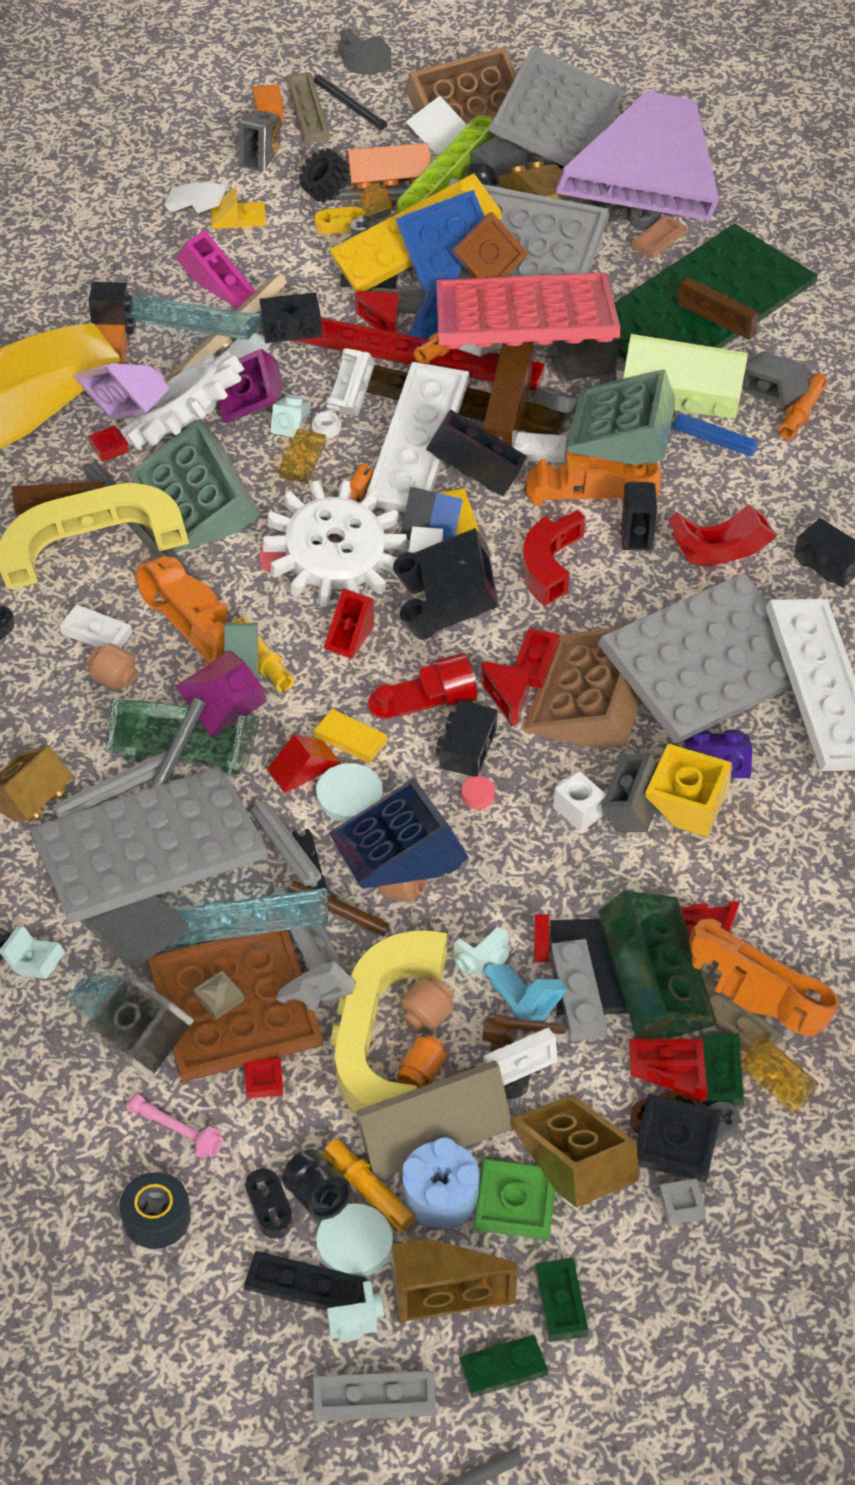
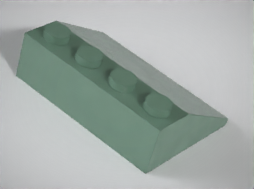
M666 369L581 389L567 443L568 452L633 465L642 463L654 464L664 459L676 400Z
M200 419L129 472L134 483L145 484L162 490L179 507L189 544L172 548L175 552L236 534L262 515L220 440Z

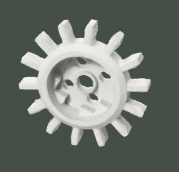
M225 350L216 359L210 354L201 364L184 367L181 373L165 382L170 388L167 393L147 413L125 417L124 420L127 425L122 427L120 431L129 444H133L136 449H139L147 441L151 446H154L164 435L170 433L177 435L184 426L194 420L197 421L203 418L216 401L223 400L228 396L224 389L241 381L238 373L243 371L244 367L236 355H231L228 350Z
M343 480L339 487L338 497L326 498L319 481H313L311 489L313 501L307 504L301 502L297 496L289 491L285 494L284 505L293 513V516L288 518L270 511L267 523L268 527L284 532L286 536L263 537V552H285L286 554L285 557L271 562V575L274 578L294 570L298 576L293 579L291 584V595L297 597L309 583L320 587L318 594L320 607H327L331 599V590L346 588L359 593L357 586L364 582L376 593L382 594L385 592L386 581L376 571L378 568L394 573L393 564L397 559L385 554L384 550H405L406 534H384L385 529L397 524L399 514L397 510L394 509L376 517L372 510L376 507L378 492L372 490L361 503L349 499L351 495L350 481ZM339 534L344 540L339 543H333L327 539V536ZM319 541L321 542V544L314 545L312 542ZM349 549L351 550V552L344 553L342 550Z

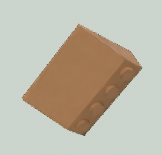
M502 47L411 72L405 89L416 113L440 96L468 124L476 116L485 115L493 119L495 118L517 74L506 48Z
M622 627L559 635V646L543 688H538L523 728L525 732L595 749L626 746L641 699L598 645L602 636Z

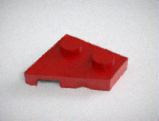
M629 1039L631 1076L699 1100L707 1099L703 1039Z

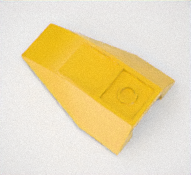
M94 323L46 331L0 348V449L34 431L84 391L73 378L76 372L109 363L118 364L121 361L118 354Z

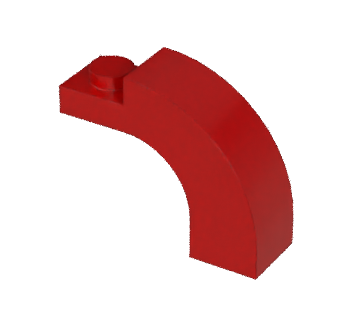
M750 504L746 505L729 520L715 526H698L678 512L668 519L674 530L671 535L680 546L687 561L700 566L710 567L749 557L777 537L765 515Z
M578 509L567 516H562L555 523L545 516L530 529L525 538L522 565L523 579L527 589L543 606L568 593L570 573L553 556L559 550L584 537L586 516Z

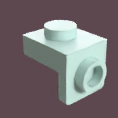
M286 395L285 398L274 403L271 433L294 438L299 437L302 419L309 415L311 403L302 401L303 398L296 395Z
M17 926L1 947L0 954L16 974L47 979L49 974L56 968L65 951L57 942L34 940L25 927Z
M497 926L476 948H473L459 938L454 942V960L457 967L466 974L473 973L482 979L486 975L484 969L488 964H504L509 956V934Z
M371 1281L363 1282L364 1303L327 1308L330 1339L339 1338L341 1341H354L361 1338L365 1333L377 1332V1318L384 1317L381 1294H373Z

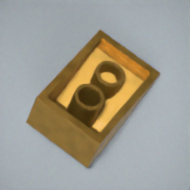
M573 1094L510 1119L512 1128L553 1189L576 1208L581 1205H587L595 1199L619 1191L623 1187L639 1181L637 1142Z
M409 1238L401 1241L399 1244L391 1245L392 1283L400 1322L516 1304L518 1268L514 1261L433 1239L419 1240L417 1238Z

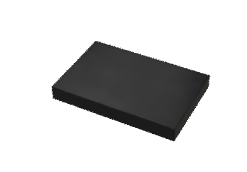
M621 919L550 920L551 943L586 939L603 1013L628 1014L629 1002ZM553 965V975L554 979H556V974ZM561 1000L556 1005V1016L565 1015Z

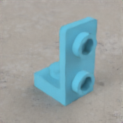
M488 964L484 969L494 989L502 994L510 1005L511 1012L521 1020H545L568 990L560 979H536L527 987L510 965Z

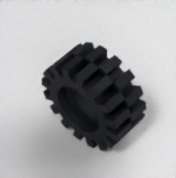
M326 148V151L324 149L319 150V155L316 152L313 153V158L311 160L308 158L305 161L307 166H302L301 171L304 173L299 174L301 188L318 202H326L327 199L329 201L333 200V195L338 196L340 194L339 189L346 187L344 181H349L350 178L347 175L350 173L348 163L336 152Z

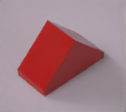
M358 291L355 293V314L375 329L397 333L399 293Z
M346 588L342 589L324 649L350 659L354 658L374 628L373 598Z
M485 661L480 666V683L511 727L518 724L530 691L531 671Z
M294 734L267 768V772L283 793H286L324 774L329 768L340 765L341 762L324 741Z

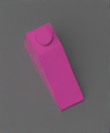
M206 230L184 243L176 260L195 282L236 309L255 292L253 287Z

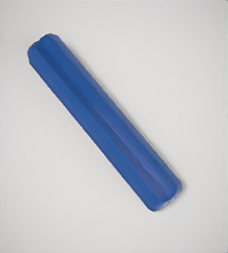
M682 413L678 414L675 419L674 429L750 457L754 456L758 449V441L756 439Z

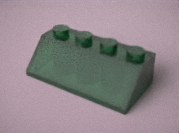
M623 890L598 911L636 1039H671L717 1024L701 971L694 968L692 964L693 954L690 948V936L677 897Z

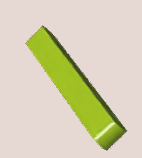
M485 115L474 117L398 199L397 214L447 188L451 178L462 180L464 170L470 166V152L495 138V134L489 131L494 119Z

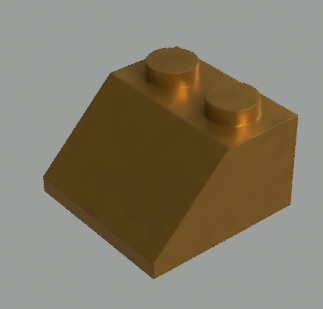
M544 161L528 164V169L526 170L525 165L508 168L509 174L499 176L500 187L504 189L555 199L569 197L556 194L555 189L562 174V170L556 164L545 166Z
M50 746L22 752L0 771V813L14 822L25 820L31 822L38 818L45 811L42 806L50 799L55 800L67 790L65 784L74 777Z

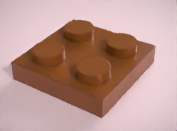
M492 211L488 212L450 251L473 278L507 277L528 255L526 250Z

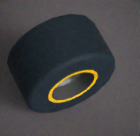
M162 1172L143 1174L133 1179L125 1187L121 1195L120 1215L127 1236L137 1245L148 1249L165 1248L176 1243L186 1233L191 1222L189 1198L183 1184L174 1176Z

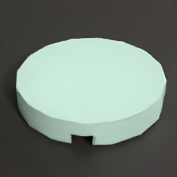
M356 763L340 764L329 768L321 775L316 785L317 804L326 812L328 817L341 822L348 821L383 798L382 782L378 775L367 766Z
M347 1204L340 1214L331 1219L322 1220L317 1230V1252L322 1263L328 1269L364 1278L378 1272L388 1262L391 1255V1245H393L392 1228L382 1213L368 1205Z

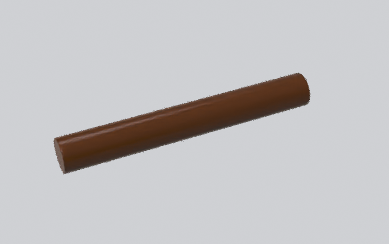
M296 880L293 881L288 892L382 936H385L390 925L381 919L309 886H304Z

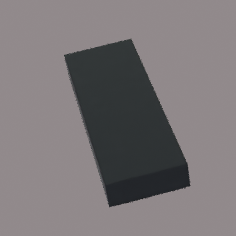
M255 1251L244 1283V1290L327 1311V1308L362 1303L363 1282L367 1281V1278Z

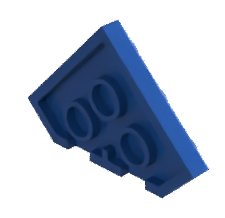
M474 190L395 219V224L424 296L430 290L437 293L436 280L458 278L463 265L450 251L484 217Z

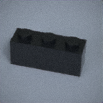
M451 409L443 418L426 448L437 459L447 462L457 468L462 474L472 477L485 485L490 491L496 492L501 496L505 495L520 473L527 458V455Z

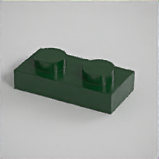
M739 1033L702 1035L707 1083V1107L716 1102L744 1105Z
M574 1258L535 1263V1275L548 1341L555 1342L588 1337L589 1329Z
M535 1334L459 1357V1364L471 1398L541 1378L548 1374V1369Z

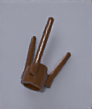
M489 1013L484 1024L482 1039L491 1043L490 1051L493 1052L498 1048L505 1047L507 1043H514L518 1029L539 1032L549 1027L552 1033L564 1034L566 1030L561 1024L512 1019ZM541 1069L538 1070V1071H536V1072H534V1073H535V1074H540V1073H541Z

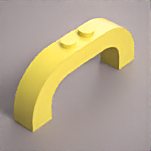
M138 483L111 485L39 504L16 518L6 529L0 540V572L6 588L38 583L35 570L36 558L40 551L53 541L121 523H140L150 528L154 533L159 551L189 544L180 509L175 501L162 490Z
M409 931L390 936L372 946L356 964L351 978L356 982L353 993L340 997L338 1015H342L340 1024H334L331 1035V1046H335L337 1085L344 1101L355 1114L357 1110L417 1089L415 1085L395 1083L382 1079L370 1069L366 1060L378 1004L383 992L391 984L405 978L431 979L436 977L441 981L447 954V933Z

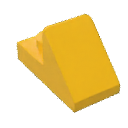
M236 187L232 188L222 198L219 206L211 208L212 229L266 226L265 202L250 201L247 203H237Z

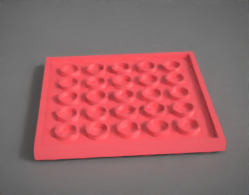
M606 272L436 280L439 345H445L446 348H461L463 344L490 347L493 343L519 346L523 342L535 341L539 345H547L553 343L554 340H565L567 343H580L583 339L609 342L613 338H620V324Z

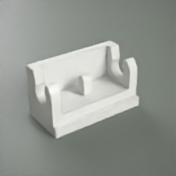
M344 348L342 353L343 360L331 397L327 399L326 407L327 409L358 416L375 361L368 352Z

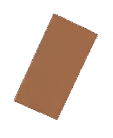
M665 215L632 241L631 247L653 259L687 232V226Z

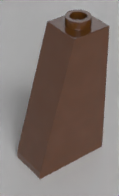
M534 341L523 342L519 346H508L502 343L483 425L484 430L514 447L532 384Z

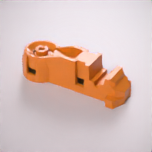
M566 452L565 464L559 465V469H553V465H547V459H540L537 465L530 469L525 480L526 496L534 506L543 505V500L620 498L623 500L625 483L653 482L656 484L657 497L660 493L662 472L658 462L654 464L642 463L633 465L580 454L572 455V453ZM574 486H584V491H574Z
M156 557L139 564L136 569V582L143 600L150 608L160 611L205 658L206 666L224 655L227 605L225 603L221 604L216 599L217 595L205 583L189 576L175 557ZM159 594L165 601L159 603L154 596Z
M714 919L699 920L697 925H694L689 938L693 954L692 964L694 968L699 970L705 963L709 965L714 961L719 963L717 970L722 972V975L714 991L719 994L721 992L732 998L734 1003L751 1013L777 1018L784 1026L801 1035L816 1036L829 1026L840 1005L837 994L829 986L816 978L795 972L722 929V924ZM809 989L821 995L819 1002L806 994Z

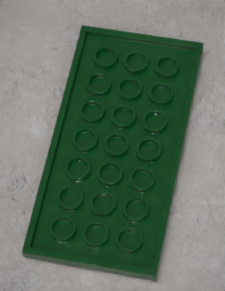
M734 223L614 302L620 324V338H613L612 341L600 343L610 350L614 348L618 352L617 355L625 360L627 359L631 334L721 349L739 335L678 305L680 283L686 277L758 311V323L815 284L818 275Z

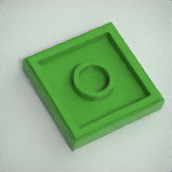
M482 1158L479 1196L476 1203L473 1231L549 1240L555 1190L540 1167L532 1164Z

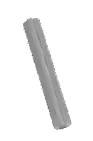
M167 751L54 804L52 809L56 819L98 806L154 779Z
M261 800L256 801L255 806L251 809V814L301 883L311 888L316 887L317 882L321 879V873L269 803H262Z

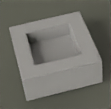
M697 1178L660 1184L659 1195L668 1226L705 1219L706 1209Z

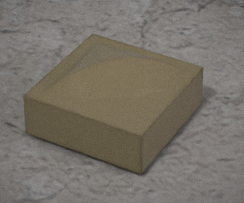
M223 971L193 989L194 997L214 1020H217L244 1002V994Z

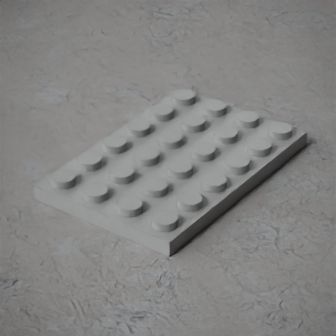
M531 47L489 131L501 139L509 140L519 145L526 151H532L543 156L549 162L565 167L611 124L625 90L535 47Z
M451 178L448 187L460 180ZM482 184L502 211V219L500 221L528 253L507 277L589 273L609 218V209ZM462 266L457 279L473 278Z
M745 573L602 636L598 643L675 744L792 688L765 608L768 601Z
M222 765L29 828L35 847L69 924L268 858L266 846Z

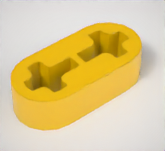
M356 206L321 210L315 214V229L322 234L350 232V223L364 215L365 211Z

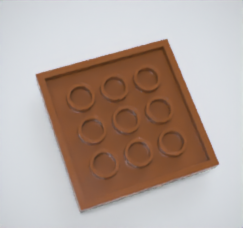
M285 923L155 955L148 959L149 969L182 1083L241 1068L248 1061L279 1058L323 1046V1036L315 1012L307 1009L308 1006L302 1001L291 999L287 1003H283L276 999L278 991L283 986L302 975ZM223 971L244 994V1002L217 1020H214L194 997L193 989Z

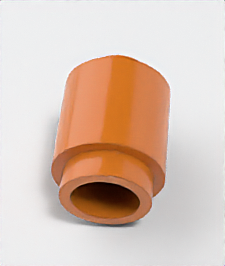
M433 1036L417 1037L398 1066L399 1073L397 1074V1079L399 1082L415 1085L417 1088L431 1084L447 1059L443 1043Z

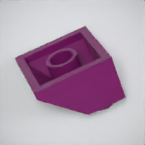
M263 349L238 358L244 367V370L238 373L241 381L224 389L228 396L218 401L223 423L235 421L277 403L283 388L277 359Z
M231 650L175 686L189 707L194 697L206 703L199 721L212 738L267 702L261 683L247 664Z

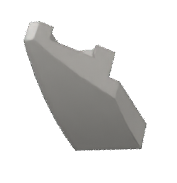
M331 961L307 971L283 986L278 991L276 999L283 1003H287L291 999L302 1001L308 1006L307 1009L317 1011L320 1000L328 1001L352 994L356 982L335 961Z

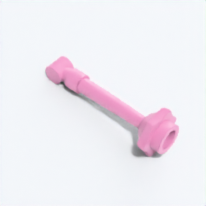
M134 1094L126 1104V1108L136 1115L140 1113L141 1116L151 1121L154 1120L194 1140L195 1155L199 1158L214 1157L221 1149L223 1138L220 1136L221 1129L208 1126L206 1129L198 1132L158 1110V1107L153 1104L146 1103V1100L139 1094Z

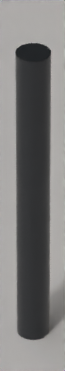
M317 74L314 77L315 84L380 131L387 127L388 124L385 120L321 74Z

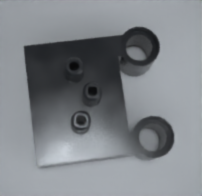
M476 528L415 553H404L393 564L394 573L408 591L419 593L425 590V601L417 598L411 599L401 607L399 613L401 620L413 636L419 640L428 639L436 631L469 618L477 617L484 612L499 607L489 548Z

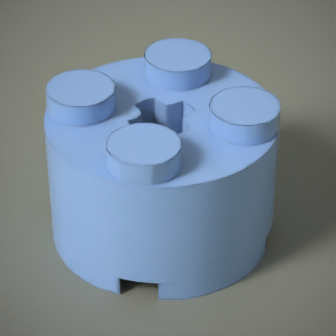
M440 1138L435 1142L426 1143L414 1150L404 1162L402 1176L404 1205L416 1214L415 1221L428 1228L430 1226L442 1229L456 1228L465 1223L474 1214L479 1196V1168L474 1157L469 1151L455 1144L449 1138Z

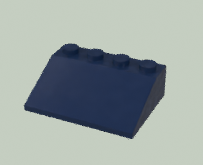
M415 778L329 832L333 842L362 889L438 878L445 873L456 871L469 858L446 820Z

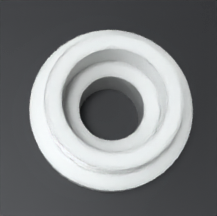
M320 412L312 422V431L321 438L335 437L341 431V421L333 412Z

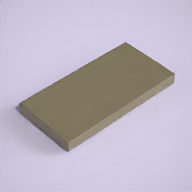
M495 1060L355 1111L367 1161L370 1165L369 1169L378 1179L403 1171L404 1162L410 1154L426 1143L435 1142L440 1138H449L455 1144L465 1148L513 1129L500 1066Z

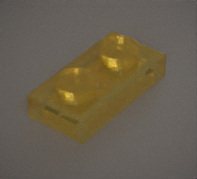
M379 183L371 184L365 187L363 192H360L366 216L392 208L385 184L381 186Z
M297 429L279 467V478L308 484L326 445V434Z
M764 1036L755 1040L742 1061V1070L794 1114L803 1109L819 1082Z

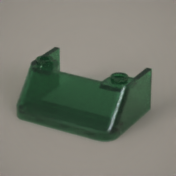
M112 699L105 753H123V760L142 762L143 756H156L168 751L189 707L141 700ZM250 714L238 715L237 722L213 738L198 719L178 760L221 766L223 773L240 775V770L248 768L260 716Z

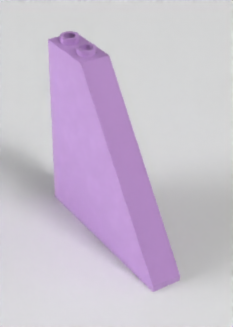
M646 91L564 167L555 189L556 194L701 220L711 219L719 202V196L696 100Z

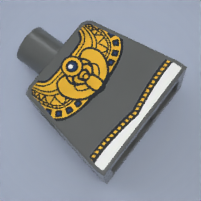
M257 110L239 121V167L264 172L280 148L282 122L279 115Z

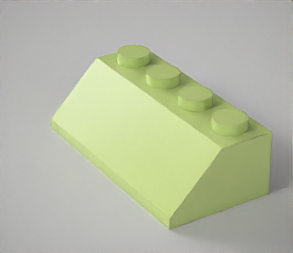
M631 334L623 379L666 369L676 399L674 410L721 418H736L748 353Z

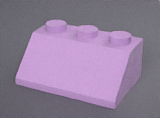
M109 363L79 371L73 375V378L111 420L147 413L170 389L164 382L165 378L161 372L145 365Z

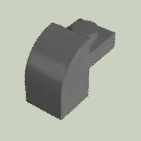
M350 28L341 30L339 50L344 58V67L348 71L356 74L370 75L392 68L391 48L380 35L361 41Z

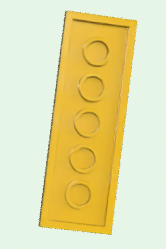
M472 174L329 250L331 257L354 291H366L412 267L395 224L396 218L471 190L475 191L484 216L492 211L500 220L502 219V211L476 175Z

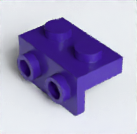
M734 729L725 730L724 733H710L704 730L682 741V748L732 762L731 778L751 777L753 747L748 734Z

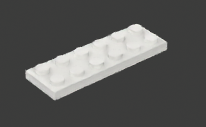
M412 362L366 493L368 495L372 490L378 492L377 508L396 509L399 512L405 513L410 487L433 491L443 460L437 459L426 448L449 409L456 413L459 412L469 382L468 371Z
M828 599L770 600L765 608L820 771L855 770V676Z

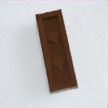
M688 277L680 283L678 305L748 340L756 334L758 311Z
M104 481L12 486L15 513L23 514L27 510L48 501L103 488L105 483Z

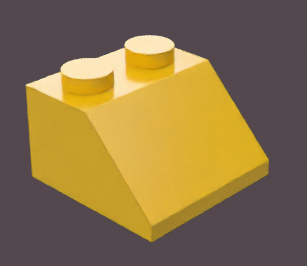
M667 744L647 787L645 797L676 828L708 837L730 787L732 762Z

